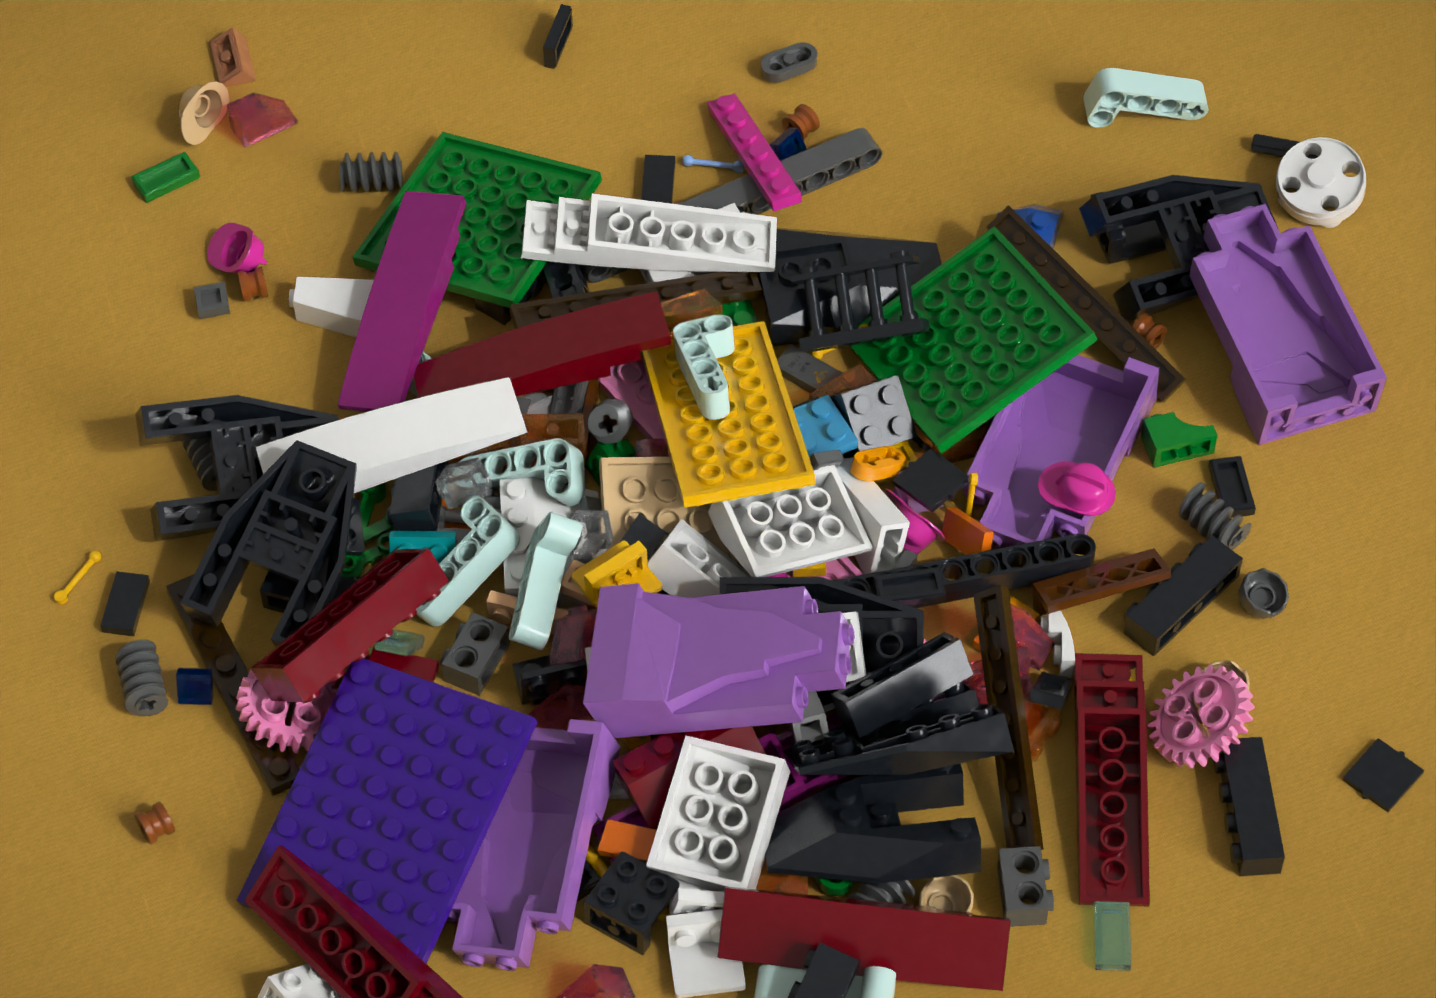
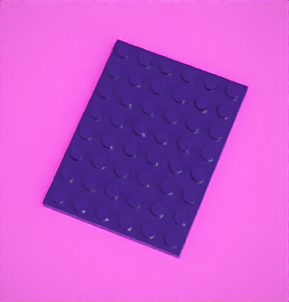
M364 658L357 662H352L236 901L245 907L251 908L244 900L277 847L283 845L361 907L427 964L538 722L532 716Z

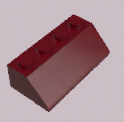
M752 726L662 734L612 761L621 786L647 827L655 830L658 828L685 736L766 755Z

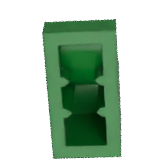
M1174 412L1155 414L1144 419L1141 433L1142 442L1153 468L1214 454L1218 436L1213 425H1191L1178 419Z

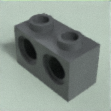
M472 613L467 623L463 622L459 626L456 633V641L452 648H447L441 657L440 666L443 670L444 682L480 696L510 645L508 626ZM464 664H469V665H470V666H468V667H460L461 665H464Z
M1041 846L999 849L997 871L1003 918L1011 920L1010 927L1045 925L1047 923L1048 911L1054 910V898L1052 890H1046L1045 880L1050 879L1048 859H1042ZM1025 868L1030 870L1031 872L1024 874L1020 873L1017 870ZM1030 899L1035 903L1028 905L1021 902V900Z

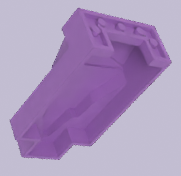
M1266 204L1256 207L1247 206L1238 212L1227 215L1219 214L1207 220L1203 238L1210 252L1201 253L1193 258L1189 277L1233 365L1230 380L1243 414L1258 445L1375 412L1387 377L1310 225L1301 228L1293 227L1280 233Z
M1077 355L995 415L967 475L978 473V484L975 488L973 503L987 505L980 523L994 532L991 548L999 549L1050 539L1053 531H1057L1062 537L1073 534L1088 535L1096 516L1081 515L1047 503L1040 495L1038 489L1039 477L1047 467L1054 463L1065 461L1078 464L1086 462L1101 468L1113 481L1123 457L1129 456L1142 431L1143 420L1148 418L1156 401L1159 368L1129 357L1124 371ZM969 483L964 486L965 497H968Z
M639 583L600 587L583 704L596 722H603L614 738L803 722L804 708H807L809 703L808 692L846 688V678L852 669L849 649L850 645L854 644V629L851 624L847 623L841 611L818 613L817 602L811 598L805 586L690 598L644 592Z
M570 719L568 730L535 727L446 920L448 923H458L452 950L462 959L464 964L482 967L483 963L495 964L497 968L507 971H515L517 967L529 968L537 930L547 934H558V930L571 931L592 826L597 820L602 821L616 772L612 761L619 757L621 748L603 722Z

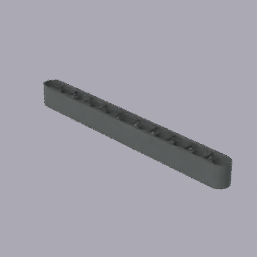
M858 128L780 162L800 190L801 196L875 165L881 159L883 153L870 133L865 128ZM749 174L678 204L718 210L735 203L740 213L745 212L756 215L772 209ZM578 264L592 283L603 281L631 269Z

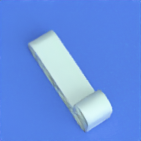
M1118 68L1100 70L1083 96L1088 124L1095 128L1110 125L1120 110L1186 120L1201 119L1209 111L1203 83L1198 80Z
M719 314L679 323L673 329L676 360L698 408L707 419L724 418L730 412L728 384L717 358L728 356L735 349L732 319L726 315Z
M561 438L468 456L458 463L455 471L458 481L472 490L478 488H493L494 491L500 490L499 480L536 478L545 480L546 492L567 506L578 504L585 495L583 454L578 448ZM567 452L565 458L560 462L561 456ZM537 458L535 465L531 467L533 460ZM508 464L506 471L502 473L504 466ZM568 483L567 489L562 493L564 485Z
M472 497L462 506L461 518L472 530L439 564L449 582L440 589L441 593L438 597L429 602H424L416 609V615L433 627L445 623L519 543L518 531L481 497Z
M549 512L535 528L529 543L510 627L509 640L540 651L544 649L551 632L566 559L579 540L582 530L581 522Z
M768 964L759 966L754 998H788L795 981L801 983L807 970ZM867 967L864 970L863 977L855 976L845 998H894L896 973L885 967Z

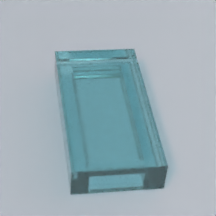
M394 629L390 637L381 642H376L375 650L408 656L423 648L425 637L421 634Z
M1094 901L1095 970L1131 971L1130 902Z

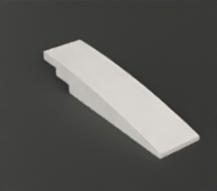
M593 193L590 201L559 197L558 204L527 200L521 258L649 270L774 272L777 217Z
M508 377L428 395L354 415L256 447L263 474L296 440L357 464L354 493L528 432L511 380Z

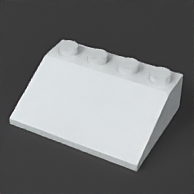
M835 465L820 467L814 471L816 485L711 504L708 514L720 540L751 577H769L872 550L873 546Z
M536 478L499 480L501 515L518 531L520 537L516 548L503 561L505 594L515 597L518 596L529 543L538 524L549 512L570 518L574 511L582 512L580 502L574 506H567L546 492L545 480ZM564 485L562 493L567 489L568 485ZM585 489L584 497L599 498L597 491ZM573 550L567 556L563 576L574 560ZM559 592L556 607L590 605Z
M685 736L646 867L710 891H723L725 887L756 889L765 860V853L770 843L790 774V769L785 759Z

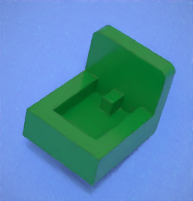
M627 439L608 444L597 442L586 461V467L600 486L599 460L601 458L639 457V455Z

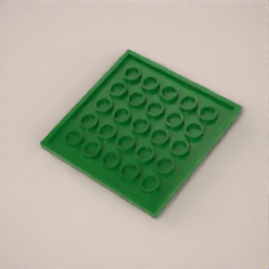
M442 132L352 257L355 266L377 271L405 191L461 195L465 198L466 207L458 225L460 238L452 257L454 270L446 291L510 308L511 304L520 303L547 263V261L521 258L527 200L558 204L559 197L589 200L592 193L595 192L602 182L601 173L584 167Z
M994 226L911 286L914 311L918 313L919 318L929 320L930 332L851 345L849 347L877 380L898 375L912 421L942 454L1098 339L1095 332ZM897 296L883 306L884 319H888V323L900 321L899 316L902 315L900 296ZM871 316L868 317L867 319H865V320H864L863 322H861L859 325H857V328H858L861 324H867V325L869 326V321H871Z

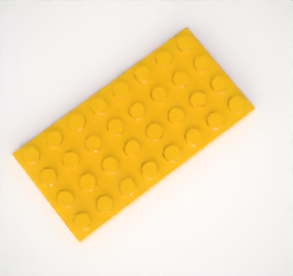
M764 321L733 326L735 349L730 355L717 358L727 380L730 404L729 414L721 419H707L701 414L676 360L674 337H671L672 345L641 351L684 508L816 485L810 458Z

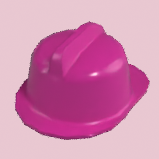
M227 223L221 226L210 240L207 258L214 268L228 273H237V271L242 270L248 273L253 272L259 264H267V261L262 257L264 243L253 234V230L249 227L237 223Z
M1065 461L1054 463L1047 467L1039 477L1038 489L1040 495L1047 503L1055 507L1081 515L1096 516L1108 511L1115 501L1116 490L1114 483L1101 468L1091 463L1077 464Z
M886 489L888 497L910 522L903 548L904 551L907 549L915 554H919L934 540L940 542L945 540L944 535L936 526L914 512L894 492Z

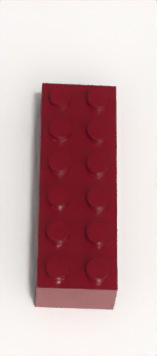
M429 548L395 549L254 664L251 670L271 701L308 703L319 696L321 693L319 689L326 683L334 682L342 677L345 673L344 668L350 663L357 662L369 654L368 648L374 643L381 642L390 637L394 632L392 628L400 622H405L417 614L416 609L421 604L438 597L441 593L440 589L449 580Z

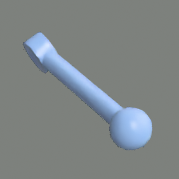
M686 155L682 159L683 165L687 167L694 164L733 169L736 173L744 172L745 168L741 161L727 163L694 159L691 155Z

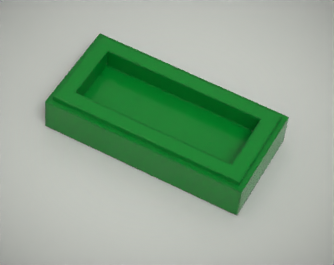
M183 152L131 176V179L144 201L148 203L199 179L200 173L187 153Z

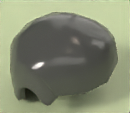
M1265 568L1249 572L1244 577L1238 591L1240 604L1245 611L1253 617L1261 619L1272 618L1280 614L1286 608L1289 599L1286 582L1279 574Z

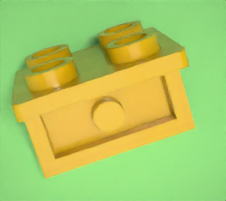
M623 540L571 574L572 580L596 608L598 607L600 587L639 583L644 592L658 593L662 590V583L648 567L647 549L640 541L630 546Z

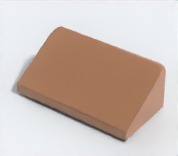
M232 27L209 42L219 83L228 87L256 80L247 41L240 32Z

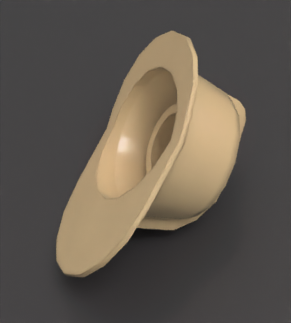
M212 81L205 85H194L183 93L180 100L179 117L181 119L182 136L187 143L197 145L203 142L225 116L229 107V94L227 88L222 83Z

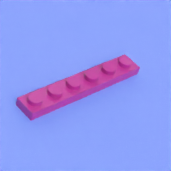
M736 94L722 96L719 99L707 102L710 115L773 212L801 203L800 190Z

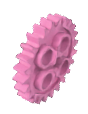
M1209 665L1205 672L1198 666L1193 676H1190L1185 671L1183 681L1179 682L1173 679L1174 688L1172 690L1163 688L1162 691L1166 697L1154 701L1159 706V710L1150 712L1155 721L1148 724V727L1153 731L1149 737L1155 743L1154 747L1168 762L1174 761L1178 767L1186 763L1189 768H1193L1196 761H1198L1205 767L1209 757L1218 762L1219 752L1223 751L1229 755L1230 749L1228 745L1231 743L1239 745L1241 743L1237 738L1239 733H1248L1243 724L1253 721L1252 716L1248 713V711L1255 708L1250 701L1253 695L1247 689L1248 685L1241 677H1238L1233 670L1228 672L1224 666H1220L1216 670L1212 665ZM1194 700L1199 705V709L1196 707Z
M250 669L248 677H243L236 696L238 700L236 710L241 711L239 721L247 722L245 729L247 732L257 731L255 740L267 738V747H271L276 742L279 743L281 752H284L286 746H291L294 753H298L300 746L309 751L338 689H334L337 681L326 683L319 689L321 692L319 696L308 703L294 702L290 726H286L285 719L289 703L286 701H271Z

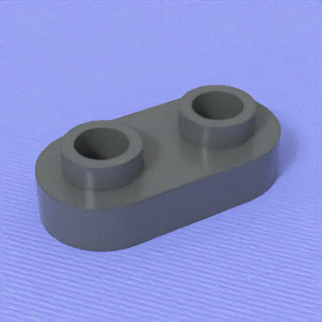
M801 42L771 52L761 60V75L769 82L778 83L807 73L817 65V50L813 45Z

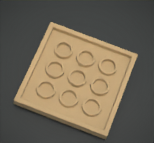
M608 457L599 460L604 552L621 541L636 517L641 514L667 532L652 555L682 519L737 563V559L720 540L708 514L712 503L684 508L670 457Z

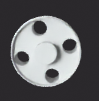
M1318 137L1296 144L1284 155L1277 170L1276 192L1278 203L1292 217L1307 224L1334 228L1358 209L1365 195L1366 172L1362 160L1350 146L1336 139ZM1310 154H1314V155H1317L1318 157L1315 158V159H1310V158H1307L1306 156H1307V155H1310ZM1352 172L1355 173L1357 176L1348 177L1344 174ZM1288 188H1294L1298 191L1294 193H1289L1285 190ZM1331 206L1336 208V210L1326 211L1323 208Z

